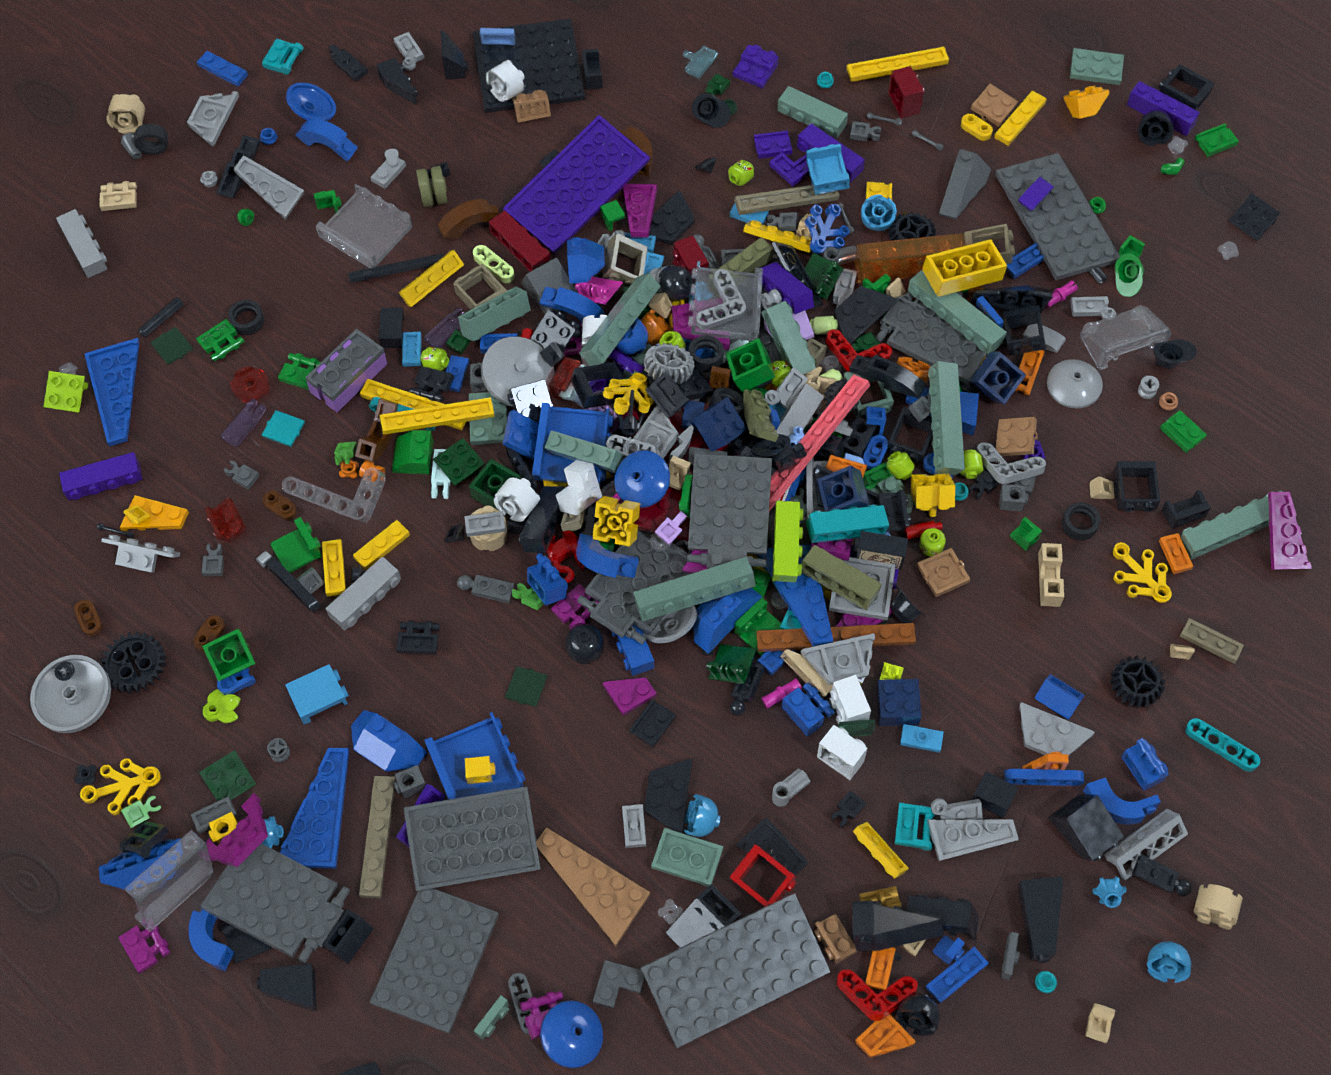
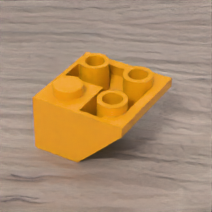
M1088 86L1085 87L1084 91L1073 90L1069 92V95L1063 97L1072 116L1081 119L1097 114L1109 95V90L1102 89V87Z

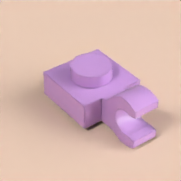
M680 512L673 521L667 517L657 528L655 534L666 544L670 545L682 532L679 526L686 520L687 516Z

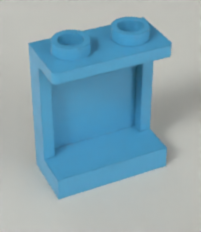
M831 144L826 147L812 148L806 151V161L815 195L849 189V175L846 173L841 153V144Z
M330 664L285 684L304 725L311 722L309 717L341 702L344 705L348 704L346 697L349 695L344 685L340 687L338 681L341 678L336 669L332 671Z

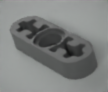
M515 973L509 978L508 985L521 1030L525 1035L530 1036L527 1027H524L526 1025L524 1020L526 1016L521 1018V1015H531L530 1010L522 1011L518 1007V1003L521 999L531 998L532 994L526 976L522 973ZM516 979H519L520 982L524 981L521 984L523 993L520 995L517 986H513L516 983Z

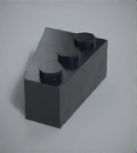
M917 894L915 897L909 896L907 912L920 911L941 916L943 931H950L949 935L956 936L957 933L970 935L969 939L976 940L979 915L969 900L957 899V901H952L946 897L932 899Z

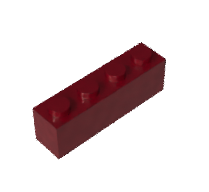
M503 211L489 221L490 233L530 272L550 261L551 255L548 249L543 248L534 236L532 237L524 226H520L506 211Z

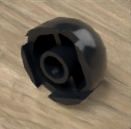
M1159 110L1146 113L1141 117L1138 124L1140 140L1150 146H1156L1155 144L1160 143L1161 145L1165 144L1173 134V123L1170 116Z
M667 266L659 273L660 283L658 284L661 286L659 292L666 293L670 301L678 302L684 300L693 291V276L683 266Z
M591 624L576 625L570 629L566 636V651L571 660L579 664H589L595 659L598 660L604 652L603 635L597 627Z
M913 994L901 1001L895 1018L903 1029L906 1030V1027L915 1029L913 1034L929 1036L933 1035L935 1030L938 1029L941 1015L938 1005L928 995Z

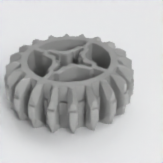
M663 342L662 345L656 344V346H651L647 350L644 357L645 371L648 372V376H653V380L659 378L664 372H668L676 383L682 384V382H687L688 378L691 377L694 361L693 357L690 356V352L685 351V348H679L678 345L674 346L671 343L666 345Z

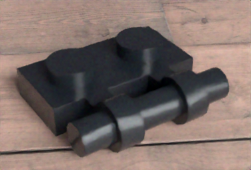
M421 366L414 381L419 387H411L409 392L428 398L431 401L442 403L444 396L440 394L441 392H449L455 376L451 373ZM430 388L433 389V391L428 392L427 389Z
M415 620L400 622V629L407 630V632L398 633L397 653L437 655L439 636L438 634L431 633L432 631H440V623H432V621L421 623L415 622ZM424 630V633H414V631Z

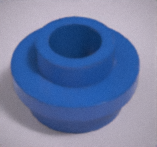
M265 128L261 131L260 140L267 145L273 144L277 140V133L271 128Z

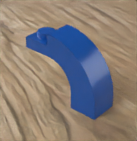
M320 119L307 120L295 135L308 147L313 143H321L328 146L346 162L350 160L358 148L346 137L347 133L332 123Z
M545 287L539 302L541 306L567 312L576 317L581 323H583V318L594 315V318H600V315L605 314L603 309L589 298L559 287V290Z
M579 535L576 557L584 566L616 578V575L635 577L639 562L638 557L611 552L603 548L599 540H594L593 536Z
M1106 778L1086 784L1083 790L1084 794L1098 795L1114 822L1119 824L1141 823L1145 815L1154 813L1161 803L1158 795L1136 802L1124 801L1113 793Z
M193 910L189 921V939L192 948L209 965L225 972L234 951L228 946L215 941L213 927L217 917L204 910L201 913Z

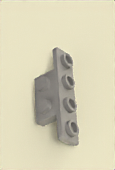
M109 534V537L101 539V542L118 545L115 565L152 573L155 571L157 555L172 558L180 557V552L174 551L175 548L163 546L162 549L156 547L157 544L145 542L144 545L138 543L139 540L127 538L126 541L120 539L121 536Z

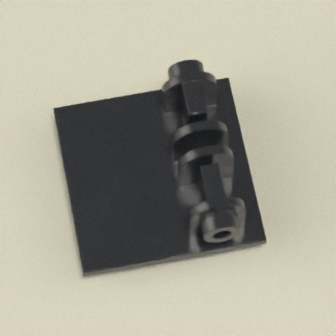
M1251 193L1229 222L1258 241L1270 225L1277 221L1276 218L1280 212Z
M228 923L223 925L222 930L227 937L230 949L234 951L233 958L236 964L273 949L268 944Z

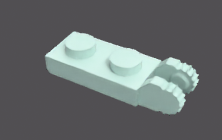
M434 449V458L446 449ZM433 460L431 477L432 498H437L438 485H443V498L448 499L451 481Z

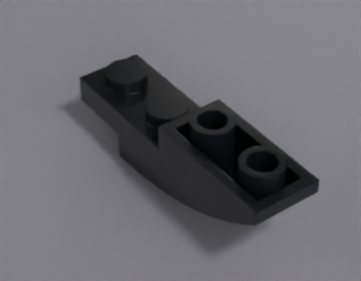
M857 355L850 366V373L883 382L886 389L918 399L926 386L924 381L909 370L876 355L872 359Z

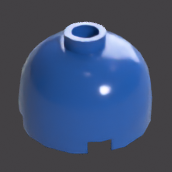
M636 319L615 348L626 355L643 352L647 347L645 344L648 340V331L645 325Z

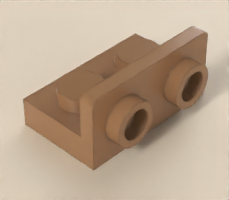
M536 90L531 94L521 93L512 98L518 123L551 116L546 91Z
M836 914L822 922L817 921L814 923L813 934L818 942L821 941L823 943L825 955L829 960H833L835 965L857 953L853 941Z

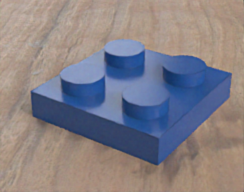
M515 410L510 411L503 445L534 460L539 423Z

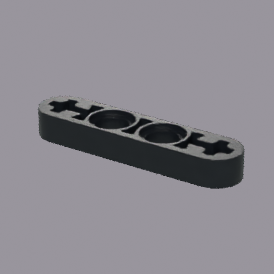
M274 557L265 562L268 569L311 613H315L321 608L318 601Z

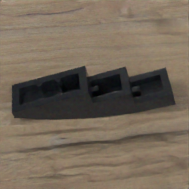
M245 135L242 136L239 148H235L231 162H227L217 195L235 198L244 180L234 172V168L243 155L254 161L261 143L259 139Z

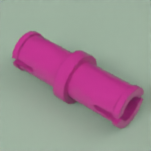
M1070 281L1063 287L1056 288L1046 308H1050L1059 301H1064L1068 295L1077 291V285L1072 286L1075 282Z
M795 678L782 687H776L775 691L761 699L765 707L769 709L776 703L783 701L784 697L798 687L802 690V687Z

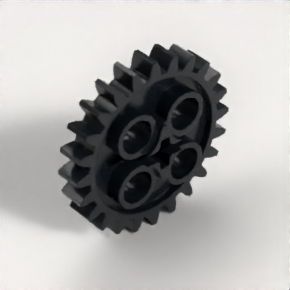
M136 631L135 636L128 632L127 638L120 635L121 640L119 642L113 639L115 645H107L110 651L103 652L106 658L100 660L103 664L102 667L109 676L113 689L119 688L121 693L127 690L131 694L133 689L139 693L141 687L147 690L148 684L154 686L153 680H160L158 673H164L161 667L167 666L164 661L167 656L163 653L165 650L158 640L155 641L152 635L148 638L146 632L141 636L138 631ZM127 649H130V652L133 658L135 659L134 661L141 673V676L137 675V672L133 667V663L126 651ZM124 656L123 660L117 661L120 657ZM146 664H150L149 667L143 669ZM131 672L129 677H125L127 673Z

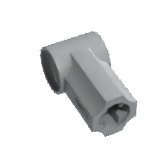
M797 769L785 780L776 783L772 792L773 803L780 807L787 805L792 797L810 784L807 774L803 770ZM777 792H784L786 796L781 797L777 795Z

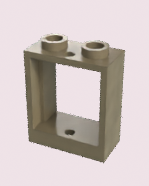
M1007 224L964 232L965 246L990 239L993 241L1005 238L1006 252H1001L1000 255L1006 264L1013 263L1012 256L1015 255L1014 245H1011V241L1014 238L1013 232L1008 229Z
M616 233L608 241L602 277L621 281L623 286L629 287L636 277L642 276L644 273L648 247ZM618 252L636 260L634 274L615 267Z
M483 264L473 268L469 273L453 282L455 293L470 310L507 291ZM484 280L495 293L476 304L465 291L479 281Z

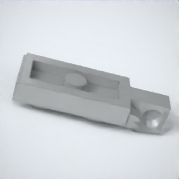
M844 269L840 275L833 295V304H837L836 308L853 293L857 271Z

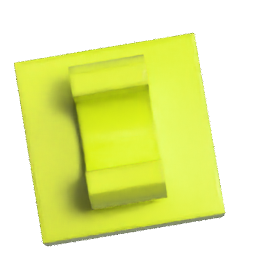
M884 662L879 680L901 679L904 668Z

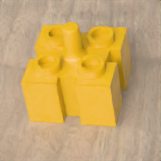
M949 473L927 476V474L911 475V497L916 508L924 511L929 510V516L935 517L937 506L940 510L955 507V484Z
M607 496L600 498L596 502L595 517L599 518V520L594 524L593 539L608 542L612 538L615 539V544L630 547L637 540L638 525L634 524V522L639 518L640 503L625 500L622 504H619L617 498Z

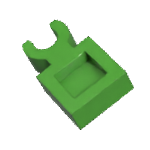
M357 442L338 443L334 452L336 465H339L342 461H345L346 464L350 463V458L356 454Z
M518 583L517 590L512 589V597L521 599L522 604L536 610L544 604L532 587L527 589L524 584Z
M155 796L147 798L145 804L138 800L121 809L130 828L149 819L150 817L147 812H155L161 808L160 805L154 808L150 806V802L156 798Z

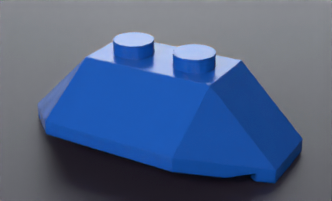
M575 237L567 240L570 284L589 282L591 277L605 266L604 246L586 238Z
M749 588L701 603L696 609L697 618L693 625L694 642L709 654L735 627V622L762 596L754 589Z
M363 710L351 725L353 750L385 772L406 770L419 765L428 754L409 734L377 713Z
M181 838L175 840L164 839L151 849V854L147 858L139 857L136 853L132 852L118 855L107 864L99 867L100 882L131 891L170 877L183 855Z

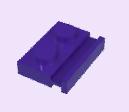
M788 130L754 135L758 159L776 157L781 153L785 155L792 154Z

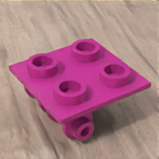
M591 277V280L587 283H576L575 289L578 290L579 294L595 303L606 304L623 282Z

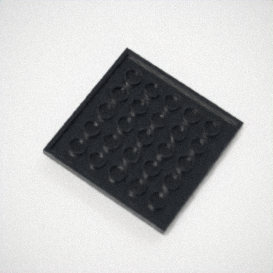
M571 18L500 27V29H514L515 45L482 44L480 30L473 31L485 113L515 109L512 98L503 102L499 101L491 92V89H493L491 84L488 85L486 81V73L507 60H510L517 70H521L524 74V90L521 93L531 94L536 90L546 91L549 105L585 100Z

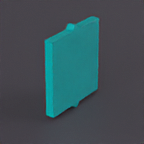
M276 410L270 421H267L262 437L291 447L297 436H300L299 432L305 421Z

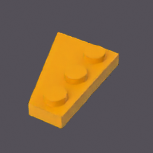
M135 495L129 508L138 505L151 517L139 524H132L125 515L119 528L121 531H128V529L146 530V528H158V530L182 529L189 512L184 508Z

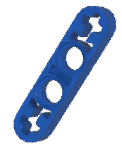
M1007 769L1004 771V781L1013 785L1080 786L1084 784V772L1078 770Z

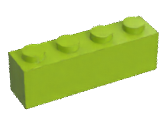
M776 501L772 581L796 582L798 576H801L802 564H798V557H802V546H799V539H802L803 527H799V522L803 520V509H800V502Z

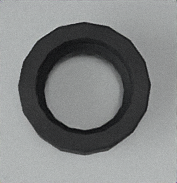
M143 124L135 130V147L145 154L156 155L163 153L168 147V133L159 125ZM154 137L159 139V141L152 142L144 140L143 138Z
M238 301L231 306L228 312L230 324L238 334L252 335L257 333L264 325V314L260 305L255 301ZM245 311L256 312L257 316L252 322L247 324L236 322L237 316Z
M707 335L699 336L690 343L689 352L690 356L693 357L695 369L709 372L712 366L719 367L722 364L724 348L717 338ZM700 348H711L717 353V356L706 360L697 357L695 352Z
M717 388L709 401V406L728 397L741 418L744 413L743 396L730 388Z
M1085 502L1074 503L1065 511L1062 519V528L1070 538L1075 540L1090 539L1097 532L1101 522L1100 514L1090 504ZM1075 513L1085 514L1091 519L1092 526L1087 530L1078 529L1071 524L1070 517Z

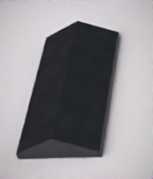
M773 242L772 246L782 267L812 291L814 307L810 309L822 307L824 304L820 296L814 292L815 287L793 246Z

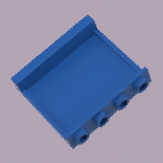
M542 402L532 471L534 480L568 483L564 469L574 461L554 455L544 448L551 430L607 447V440L611 436L609 426H613L614 419L610 409L602 412L552 407L550 403ZM594 467L599 486L601 487L602 481L606 480V471Z
M493 712L490 713L491 718L433 741L432 737L425 739L427 749L449 800L524 787L523 781H526L521 769L517 770L515 765L518 763L514 752H509L508 746H510V742L506 734L502 736L500 731L503 728L499 717H494ZM489 756L491 763H495L496 775H492V782L468 784L465 758Z

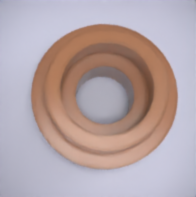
M1171 392L1163 394L1159 399L1160 406L1165 410H1174L1178 405L1177 396Z

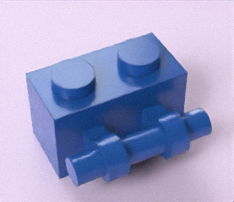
M539 553L536 556L538 564L527 568V582L546 606L565 599L568 585L566 580L562 579L559 575L557 568L551 565L549 558Z
M809 682L803 686L807 694H804L798 687L784 697L782 702L783 710L807 737L823 726L824 716L822 713H825L828 717L834 714V711L830 708V703L827 700L824 701L818 694L819 691L816 687H812ZM813 699L818 707L816 708L810 700Z
M1141 738L1136 741V745L1126 749L1121 758L1143 791L1164 781L1169 773L1166 764L1157 757L1155 748L1146 739Z

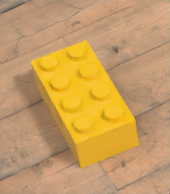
M990 239L926 256L922 271L937 297L1001 281L1003 280L1007 264Z

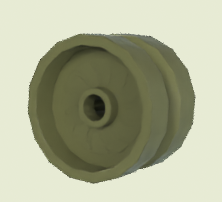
M441 166L431 167L432 178L430 179L425 168L417 169L423 207L433 206L432 195L436 196L438 205L448 204L446 182L444 176H442Z

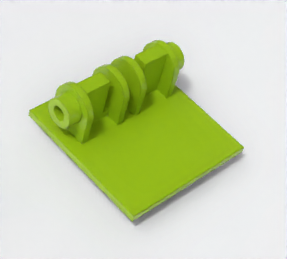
M49 371L44 407L79 413L83 390L88 388V383L84 381L85 376Z

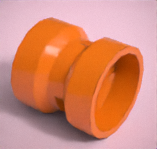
M368 460L362 464L359 470L360 477L368 478L370 482L376 485L381 482L385 474V468L379 465L375 466L373 462Z

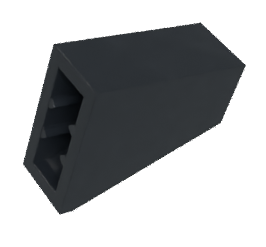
M312 963L260 970V977H257V988L264 996L310 1011H317L315 967Z

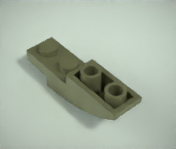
M745 389L743 393L744 416L750 434L776 442L779 435L770 421L769 416L772 411L761 392L754 389L752 391Z

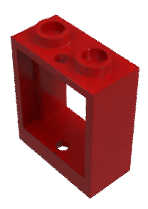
M756 844L729 877L764 906L781 899L785 892H790L797 883L795 881L796 875ZM760 856L787 876L769 901L743 881V878Z

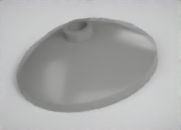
M1070 359L1057 363L1050 370L1047 377V388L1053 399L1061 405L1069 408H1085L1098 400L1102 392L1103 382L1099 372L1092 365L1081 360Z
M691 606L666 614L650 635L642 631L643 635L648 641L654 643L675 641L690 631L696 621L697 610L695 606Z

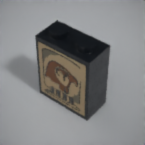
M861 531L860 537H856L853 555L857 559L895 564V569L901 570L906 557L908 538Z

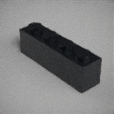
M543 486L540 494H538L540 500L531 511L523 532L519 536V542L522 544L524 552H547L564 513L560 511L556 494L565 489L564 486Z

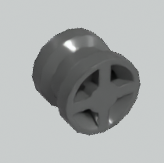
M275 738L269 742L267 751L273 761L281 763L289 758L290 748L285 740Z

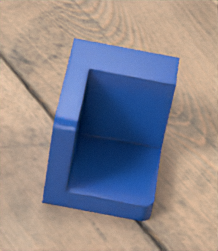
M867 406L864 416L866 424L877 425L878 435H883L886 423L885 408Z

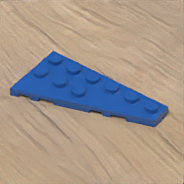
M138 338L84 353L109 447L128 441L140 343Z
M812 544L799 545L802 546V557H798V564H802L803 559L811 550ZM774 547L767 548L766 555L755 554L759 559H766V567L763 568L766 572L768 571L771 578H773ZM802 572L796 582L772 581L785 603L791 608L793 616L798 619L802 626L801 629L811 645L814 647L833 643L821 584Z
M348 748L327 749L314 782L311 783L309 792L290 827L291 830L286 841L284 840L281 846V854L307 868H337L350 752Z

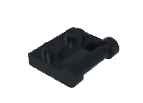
M143 821L120 842L119 850L123 853L132 852L136 853L139 857L147 858L151 854V849L164 840V836L169 833V830L165 825ZM135 842H140V843H142V844L139 846V845H135L134 843H135Z

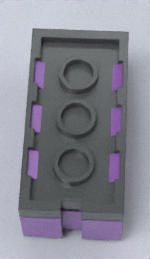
M356 329L305 377L310 393L319 400L324 398L326 405L335 412H338L363 388L367 379L371 380L387 365L384 349Z

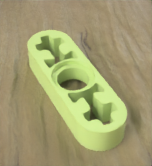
M478 245L473 249V257L478 264H483L493 276L503 283L513 281L514 270L508 263L484 245ZM492 261L498 262V265L495 267L489 266V263Z

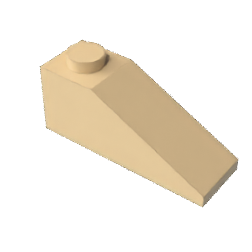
M786 649L780 656L805 683L809 682L812 687H816L819 691L818 694L822 698L832 690L833 685H828L803 655Z

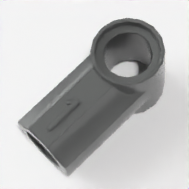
M853 245L840 249L829 247L824 251L823 258L842 265L858 261L859 256L856 246Z

